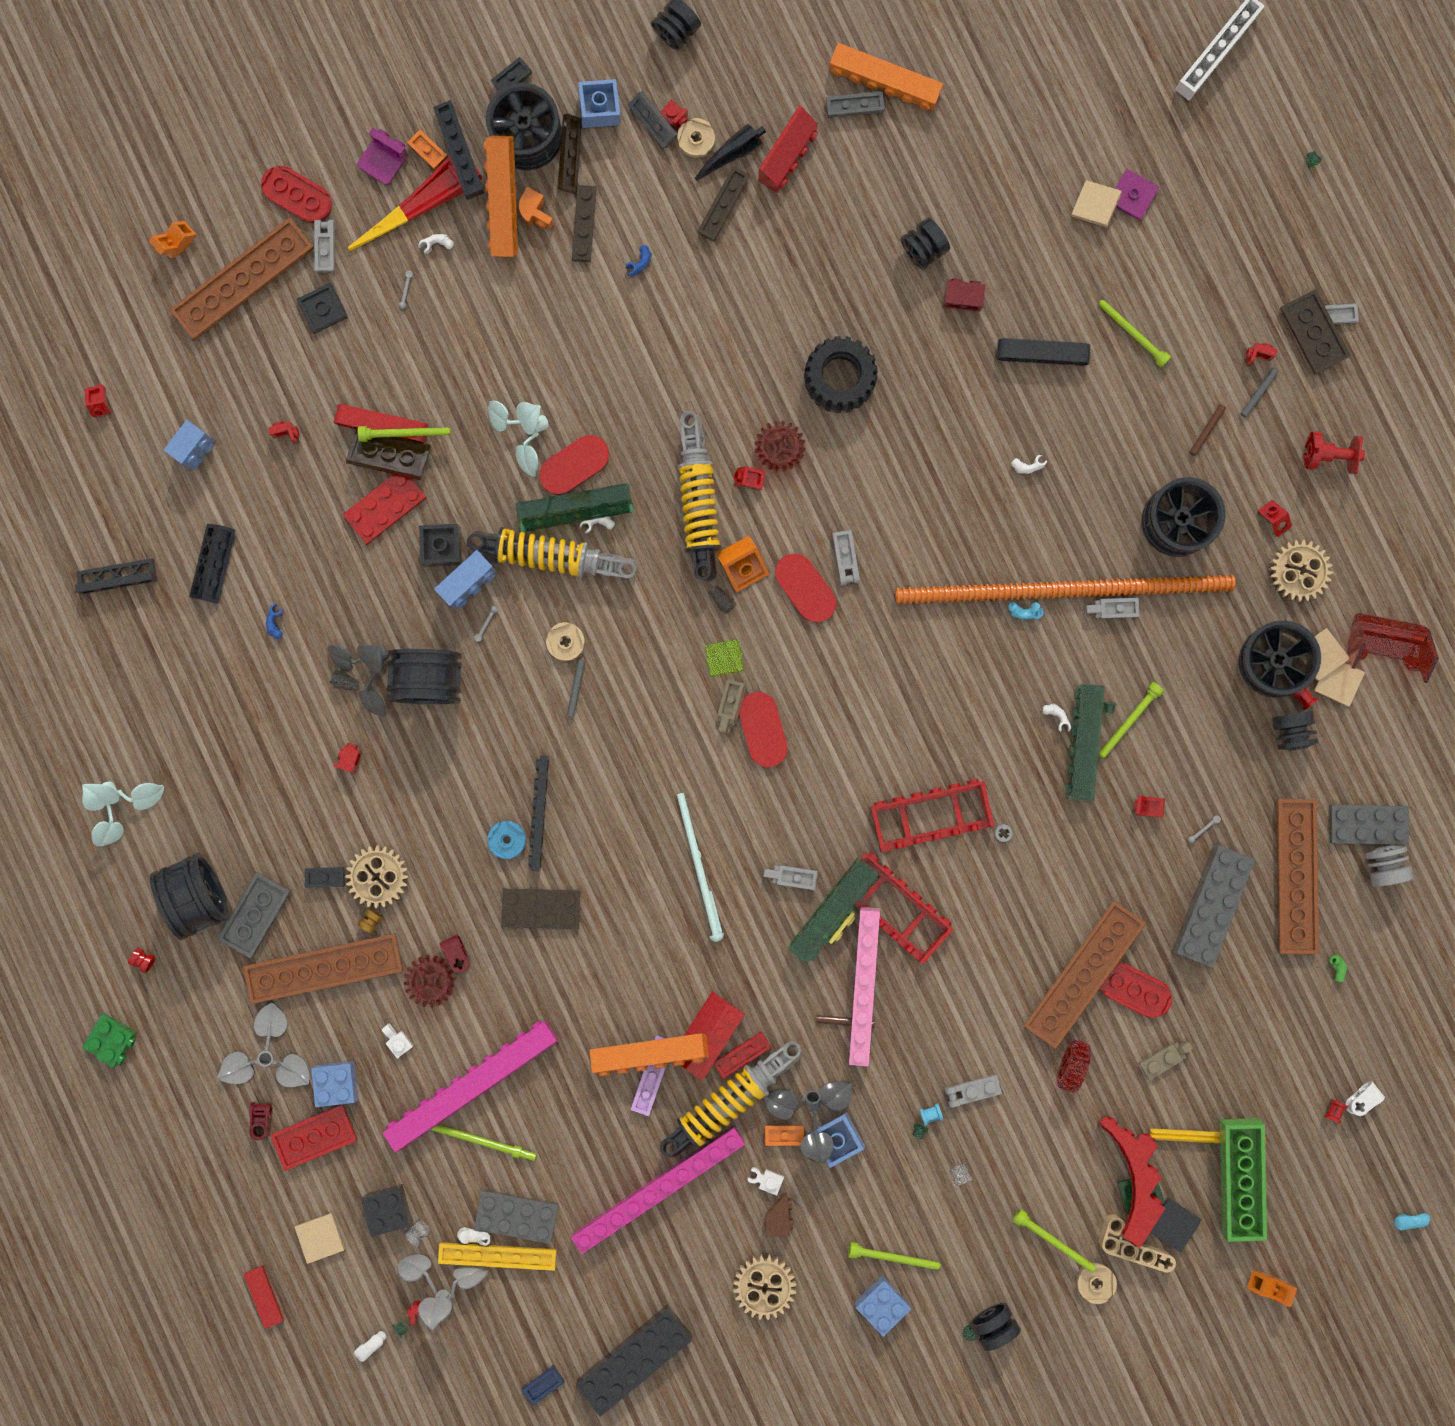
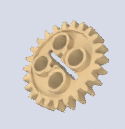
M1295 540L1292 542V545L1288 542L1285 544V548H1279L1280 553L1276 552L1273 554L1276 559L1270 561L1274 565V567L1269 568L1270 571L1274 572V574L1269 576V578H1275L1272 585H1278L1279 587L1276 589V592L1282 590V597L1289 595L1290 601L1295 597L1296 602H1300L1302 598L1304 602L1309 601V597L1313 600L1316 598V594H1323L1321 589L1325 590L1328 588L1325 583L1331 582L1327 575L1333 574L1332 571L1328 570L1332 564L1326 563L1330 557H1323L1325 550L1319 552L1320 545L1312 547V541L1308 542L1307 545L1305 540H1301L1299 544ZM1292 554L1298 557L1297 563L1291 560ZM1310 561L1315 562V570L1310 568ZM1300 567H1301V571H1302V572H1305V573H1303V574H1301V575H1300V571L1297 570V569L1300 568ZM1286 572L1292 575L1291 581L1285 578ZM1304 578L1309 580V588L1304 586Z
M376 845L375 851L372 846L368 847V852L365 849H361L362 856L355 854L357 860H350L353 867H347L351 874L345 877L350 878L351 881L346 883V885H352L353 887L349 893L356 892L354 899L360 897V904L367 901V907H371L372 903H374L375 908H378L380 903L383 907H386L387 901L390 904H394L393 897L399 900L400 896L398 893H405L402 886H408L404 879L409 878V876L404 875V872L409 869L402 867L406 861H399L401 854L394 856L395 850L392 849L388 852L387 846L382 851L380 845ZM375 858L381 859L382 866L380 868L374 866ZM366 864L369 865L374 873L381 874L379 878L390 887L389 890L380 880H374L376 876L365 867ZM362 871L368 874V879L365 882L361 881L359 877ZM390 871L395 874L393 882L387 880V874ZM375 885L381 887L382 891L379 896L373 893Z
M760 1254V1260L753 1256L752 1263L745 1260L746 1267L740 1265L742 1273L736 1272V1277L739 1279L733 1281V1284L738 1286L733 1288V1292L739 1293L735 1296V1300H741L739 1307L746 1306L744 1313L751 1310L752 1318L757 1313L759 1320H761L763 1315H766L767 1320H769L770 1314L777 1318V1311L784 1314L783 1307L789 1309L788 1301L794 1302V1298L790 1294H796V1290L791 1288L796 1286V1281H790L795 1277L794 1273L788 1274L791 1270L790 1266L784 1268L785 1261L783 1260L781 1263H778L777 1256L774 1260H771L770 1254H768L767 1259H764L763 1255ZM756 1271L762 1274V1277L757 1280L751 1277L752 1273ZM779 1275L781 1280L774 1283L771 1281V1277ZM764 1283H767L768 1286L766 1290H762ZM756 1291L759 1296L756 1299H751L748 1294ZM771 1294L778 1296L775 1302H770L767 1298Z

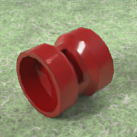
M138 947L130 956L128 964L132 967H139L141 972L147 973L156 957L152 954L146 955L144 950Z

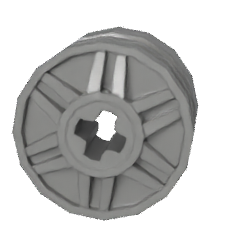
M1384 846L1365 853L1366 859H1375V861L1367 863L1368 867L1378 868V870L1370 873L1373 887L1398 884L1414 879L1411 866L1401 865V862L1409 859V855L1399 856L1400 853L1407 852L1406 846Z

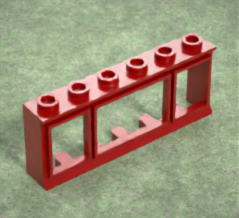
M978 779L967 781L968 785L964 786L956 783L948 785L949 789L943 791L941 787L930 789V794L923 795L922 792L911 794L912 798L908 799L900 796L892 798L893 802L885 804V800L874 802V807H870L880 852L994 827L984 781L979 782ZM978 789L985 819L964 824L957 794ZM951 796L957 826L911 836L904 806ZM899 808L905 838L883 842L877 813Z
M864 852L834 887L861 909V907H870L866 904L867 900L887 880L921 912L902 934L881 916L879 918V927L920 963L924 964L953 931L950 927L952 923L946 917L940 918L935 914L937 910L929 903L925 905L921 901L923 897L915 890L911 893L906 888L908 884L901 878L895 879L892 876L894 872L886 865L882 867L878 864L879 859L873 853L867 854ZM865 861L881 876L865 895L860 898L844 883L861 863ZM928 916L943 931L927 950L922 953L906 938L923 918Z

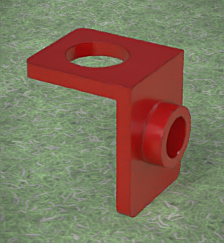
M1274 500L1269 501L1258 509V513L1272 524L1276 537L1292 527L1289 513ZM1286 521L1285 526L1278 530L1279 525Z

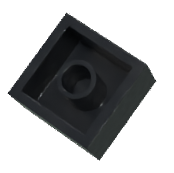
M458 524L419 526L420 559L424 567L462 564L461 527Z
M403 1184L371 1192L361 1198L371 1237L409 1227L413 1222Z

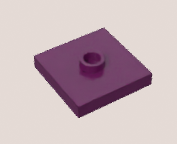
M1126 169L1115 188L1122 191L1116 208L1140 221L1159 187Z

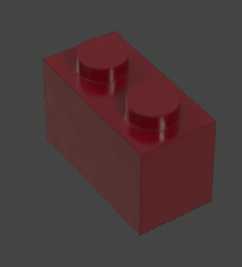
M957 278L947 280L943 308L981 312L984 303L985 284L975 280L962 282L961 279Z

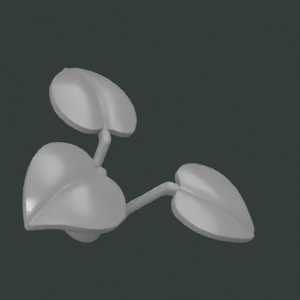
M274 1003L263 1007L254 1021L256 1034L258 1036L267 1035L265 1049L259 1053L257 1060L249 1062L247 1055L242 1052L230 1053L222 1063L217 1076L219 1080L230 1084L245 1083L254 1075V1069L251 1064L256 1063L263 1067L279 1064L281 1066L276 1070V1078L281 1085L297 1087L309 1084V1069L306 1062L300 1056L289 1054L281 1062L274 1060V1053L269 1049L271 1036L278 1037L287 1028L285 1014Z
M414 1254L403 1258L398 1263V1273L403 1280L408 1282L417 1281L422 1275L426 1277L435 1298H425L419 1304L418 1311L423 1323L433 1331L451 1313L453 1308L451 1298L455 1297L456 1285L458 1284L460 1289H470L476 1286L487 1276L489 1272L487 1267L459 1265L453 1273L456 1280L452 1284L450 1293L447 1290L436 1291L429 1274L426 1272L431 1268V1261L424 1255Z

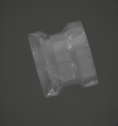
M967 1163L959 1164L949 1169L950 1173L954 1176V1185L965 1184L972 1180V1176L968 1173L969 1166Z

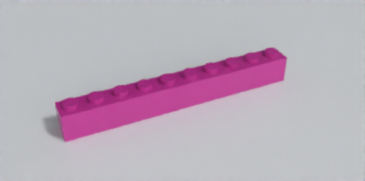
M536 1022L531 1026L532 1030L527 1034L522 1032L515 1037L516 1041L511 1045L506 1043L499 1048L500 1052L495 1056L490 1054L483 1059L484 1063L479 1067L474 1065L466 1071L468 1074L463 1078L458 1076L450 1082L452 1085L447 1089L442 1087L434 1093L435 1097L431 1100L426 1098L418 1104L419 1108L415 1111L410 1109L402 1115L403 1119L399 1122L394 1120L389 1123L383 1135L393 1151H401L558 1043L559 1039L548 1022Z
M735 1125L731 1126L701 1146L700 1149L695 1150L573 1232L571 1239L580 1253L583 1254L744 1146L745 1140Z

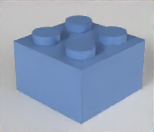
M616 79L578 82L582 128L620 125Z
M186 420L164 448V451L190 470H193L201 464L205 453H209L212 450L215 440Z
M355 1061L322 1064L311 1068L315 1107L355 1103L358 1100Z
M847 1112L817 1128V1134L827 1133L833 1140V1152L826 1161L829 1168L857 1154L866 1147Z
M883 1275L854 1302L856 1309L883 1337L911 1310L910 1304Z

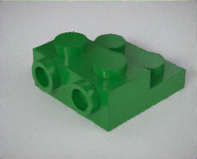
M103 1013L82 1048L97 1056L96 1059L114 1068L124 1062L126 1058L124 1054L128 1048L130 1049L136 1041L134 1037L137 1032Z

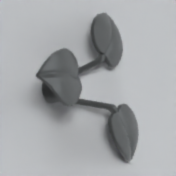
M362 644L357 648L359 659L352 660L350 652L344 647L329 645L328 650L331 659L339 669L349 672L353 669L352 664L362 661L373 672L365 686V690L359 692V698L368 711L378 716H386L385 703L382 697L374 690H370L369 687L376 674L382 670L383 663L389 658L387 656L388 652L381 645Z
M833 1082L821 1087L819 1092L810 1090L805 1094V1098L801 1099L799 1104L797 1096L789 1090H778L769 1093L768 1096L763 1098L769 1113L780 1120L792 1118L793 1110L798 1111L805 1104V1108L813 1114L814 1135H806L802 1139L801 1151L808 1159L817 1163H823L830 1158L833 1152V1140L827 1133L817 1134L816 1111L819 1110L820 1103L821 1105L826 1104L828 1109L832 1111H841L848 1107L851 1100L852 1083Z

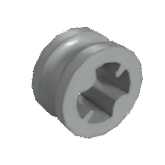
M1005 824L998 825L994 831L995 837L1002 842L1009 841L1013 835L1012 829ZM1001 828L1004 830L1008 829L1009 833H1006L1008 834L1006 838L1003 836L999 837L998 834Z

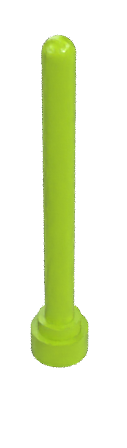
M1105 300L1099 301V306L1155 357L1154 360L1157 361L1156 364L1160 368L1169 361L1172 356L1167 352H1160Z
M367 426L358 427L359 442H368V440L375 437L451 434V429L448 427L371 430Z
M1155 682L1150 684L1147 691L1148 694L1099 752L1100 758H1105L1151 701L1161 697L1165 692L1162 687Z
M1022 1209L1016 1213L1012 1221L1013 1223L1022 1227L1026 1226L1085 1269L1095 1272V1265L1029 1220L1028 1213Z
M850 1242L848 1258L857 1259V1257L864 1256L934 1270L941 1268L939 1262L865 1249L855 1242Z

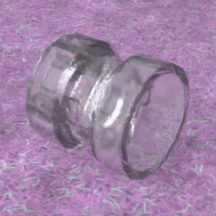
M420 1218L414 1222L411 1228L408 1227L404 1231L405 1237L414 1246H418L421 1243V1239L431 1233L429 1226Z

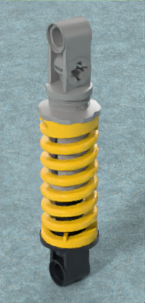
M686 411L680 418L683 446L681 457H683V463L678 465L679 472L683 474L679 480L684 484L681 486L680 491L685 494L682 496L681 501L686 504L683 506L682 511L687 514L684 516L683 521L685 524H688L684 528V532L688 534L685 538L687 543L685 553L693 554L695 577L699 580L710 582L716 577L714 552L721 550L718 537L711 540V536L718 535L719 531L717 529L710 530V526L718 524V520L709 519V516L717 514L716 509H711V505H715L716 500L710 499V495H714L715 490L709 489V485H713L714 480L708 479L713 474V462L707 461L706 455H708V451L704 447L705 438L701 417L692 411ZM694 417V423L689 426V419ZM708 568V575L703 577V569Z
M501 527L498 534L475 531L467 538L469 549L495 554V563H504L508 558V562L511 565L516 564L518 561V564L522 567L528 563L530 568H535L538 565L540 570H545L548 566L550 572H555L558 568L561 574H565L569 570L570 575L577 576L578 578H582L584 572L591 573L593 576L600 573L606 576L631 578L637 570V563L633 559L600 553V549L590 550L588 549V542L581 543L580 545L577 544V547H575V542L570 541L569 546H567L564 539H561L559 544H556L554 537H551L549 542H545V536L543 535L540 536L539 540L535 541V534H530L529 541H524V532H520L519 539H514L515 531L505 529V527ZM474 536L481 539V545L473 543L472 539ZM630 564L633 571L630 573L625 572L623 565Z
M788 1042L778 1051L771 1054L764 1062L758 1061V1065L751 1068L745 1065L741 1073L743 1076L739 1073L735 1075L737 1080L735 1083L732 1080H728L727 1085L729 1087L727 1089L723 1086L719 1087L721 1094L717 1096L714 1092L711 1093L712 1101L710 1103L707 1099L702 1101L706 1108L704 1111L696 1105L694 1107L697 1113L696 1117L687 1112L684 1117L677 1119L680 1128L661 1142L660 1152L664 1156L674 1158L692 1144L700 1149L705 1144V1139H711L714 1136L713 1130L716 1132L722 1130L721 1123L725 1126L729 1125V1117L736 1119L738 1118V1111L744 1113L747 1110L746 1104L753 1106L755 1104L754 1097L761 1100L763 1097L768 1096L767 1087L772 1083L775 1084L777 1077L784 1074L802 1058V1047L796 1042ZM791 1047L798 1048V1053L795 1056H789V1049ZM669 1143H673L674 1151L668 1154L666 1147Z

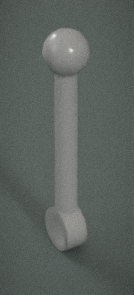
M412 271L405 273L407 278L402 300L399 303L400 309H405L406 307L405 300L410 279L413 278Z
M496 606L490 608L491 612L479 634L474 636L475 641L480 642L482 640L483 632L493 614L498 611Z
M1213 816L1212 821L1210 823H1208L1194 836H1190L1188 838V842L1193 844L1197 837L1204 833L1214 823H1219L1221 821V818L1219 816Z

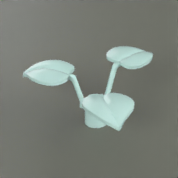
M490 401L488 403L489 419L497 431H505L507 424H521L524 431L531 435L523 445L517 446L516 459L525 473L536 477L538 457L535 450L528 446V443L538 436V432L548 429L547 418L544 415H540L541 406L521 402L517 405L516 410L518 420L510 421L508 420V410L498 401Z
M113 782L83 784L82 803L87 810L96 811L104 808L106 805L109 815V823L102 821L93 828L91 835L93 844L97 847L106 846L116 842L123 835L124 829L121 823H113L110 804H115L118 802L119 797L122 796L128 802H133L135 809H148L160 800L164 786L154 783L140 784L132 790V798H129L122 790H117Z

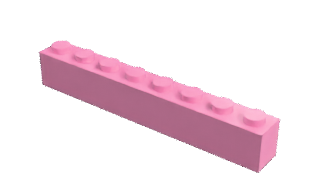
M861 907L849 1065L869 1066L880 908Z

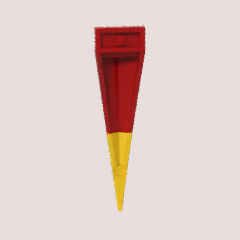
M451 156L390 214L348 246V250L352 251L464 193ZM476 168L480 180H482V175Z

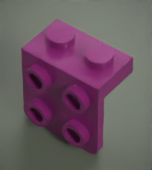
M372 128L369 132L372 141L358 161L357 166L381 183L389 185L408 157V153L401 141L397 139L394 141L389 138L385 131L381 129L378 131Z

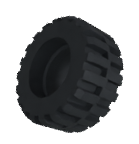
M835 336L834 340H830V338L824 340L823 344H818L814 351L810 353L806 362L804 379L805 388L809 391L808 395L816 401V405L819 407L821 405L824 406L825 410L829 412L830 409L835 410V413H841V411L845 410L847 413L851 412L853 408L858 409L870 398L877 382L878 368L875 365L876 359L874 355H870V349L867 346L863 347L861 341H851L852 337L846 336V339H841L840 336ZM835 359H844L851 362L858 370L859 376L856 385L846 391H837L830 388L823 379V369L826 364Z

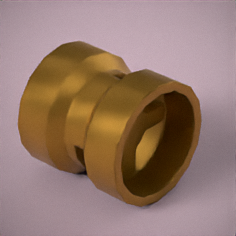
M367 908L364 912L365 916L358 921L357 925L368 933L374 934L377 923H380L384 917L373 909Z

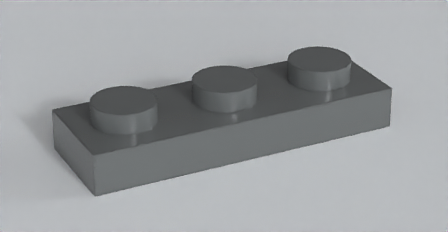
M643 91L638 92L628 106L661 147L667 148L678 134Z
M883 91L827 96L828 118L883 113Z

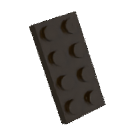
M1316 289L1280 307L1314 375L1351 356Z
M357 428L346 457V464L421 480L430 455L431 445L398 437H375L368 440V442H359Z
M503 888L502 927L579 929L581 890Z

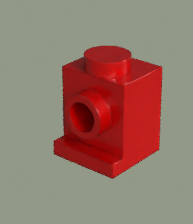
M347 742V745L340 749L337 759L339 763H334L333 767L355 773L362 751L357 749V745Z

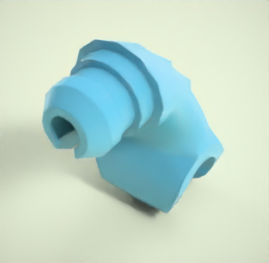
M1037 602L1032 603L1028 609H1022L1016 603H1010L1008 607L1011 616L1020 619H1040L1044 613V610L1040 608V604Z
M1426 1213L1418 1214L1417 1216L1400 1214L1395 1218L1394 1224L1399 1230L1426 1227L1429 1224L1430 1216Z

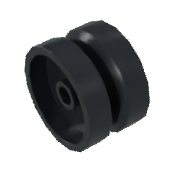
M999 1303L985 1309L970 1322L975 1335H980L978 1340L984 1351H992L1008 1344L1021 1331L1016 1319L1011 1318L1012 1312L1007 1303Z

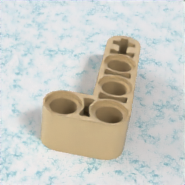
M1110 1214L1105 1218L1099 1237V1245L1107 1254L1168 1273L1174 1270L1176 1261L1168 1252L1146 1244H1142L1140 1248L1133 1246L1120 1236L1125 1226L1124 1221L1116 1214ZM1116 1220L1119 1221L1118 1227L1111 1229V1223ZM1112 1239L1113 1245L1109 1248L1105 1247L1106 1241ZM1131 1245V1252L1124 1253V1248ZM1149 1251L1150 1257L1145 1260L1142 1259L1143 1253ZM1157 1257H1158L1159 1259H1161V1260H1164V1261H1166V1259H1168V1262H1167V1263L1164 1262V1263L1162 1264L1159 1260H1157Z

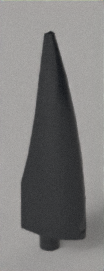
M746 124L711 156L696 175L695 180L698 181L718 168L749 154L762 143L759 137L766 133L765 128L761 126L755 131L751 125Z

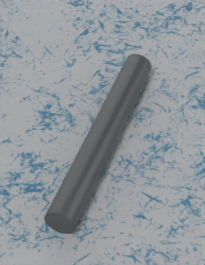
M1272 368L1240 413L1241 416L1247 418L1279 372L1276 368Z
M583 660L577 661L567 716L570 717L575 715L585 665Z

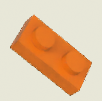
M421 130L407 142L408 146L434 170L448 158L447 154Z
M765 1125V1146H801V1141L804 1138V1125Z

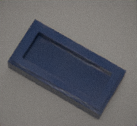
M552 1365L522 1387L521 1390L533 1406L562 1385L565 1380L556 1367Z

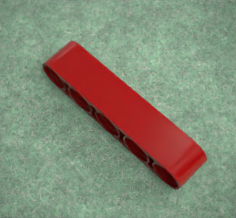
M343 404L337 405L333 422L336 425L357 429L359 426H367L371 430L428 428V424ZM406 436L398 438L424 443L426 436Z

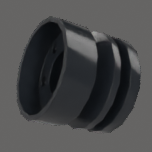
M670 0L665 5L664 12H659L657 18L655 17L651 21V26L668 46L679 51L683 44L687 43V35L693 36L701 27V21L695 12L682 0Z
M925 218L917 224V232L909 230L908 234H904L900 238L906 254L921 270H925L929 264L934 263V256L941 258L950 251L947 237L941 228L930 218Z
M1313 711L1272 717L1274 730H1283L1284 732L1283 735L1275 737L1276 740L1285 739L1286 743L1277 745L1278 750L1292 751L1304 749L1319 743L1318 738L1309 740V735L1317 734V731L1307 730V726L1315 723Z

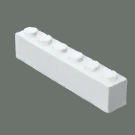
M1245 0L1180 80L1175 90L1190 101L1265 6L1258 0Z

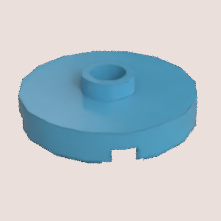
M512 821L496 823L488 834L489 849L495 856L501 859H511L518 856L526 845L524 830L519 824ZM506 836L510 837L508 844L504 842V837Z

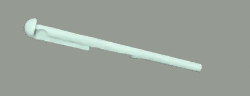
M684 793L677 794L712 931V935L709 938L714 942H719L723 939L724 933H722L712 891L708 889L701 862V853L698 850Z

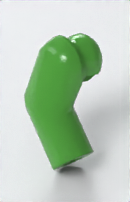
M1332 955L1329 962L1336 970L1334 981L1344 983L1347 964L1341 956Z

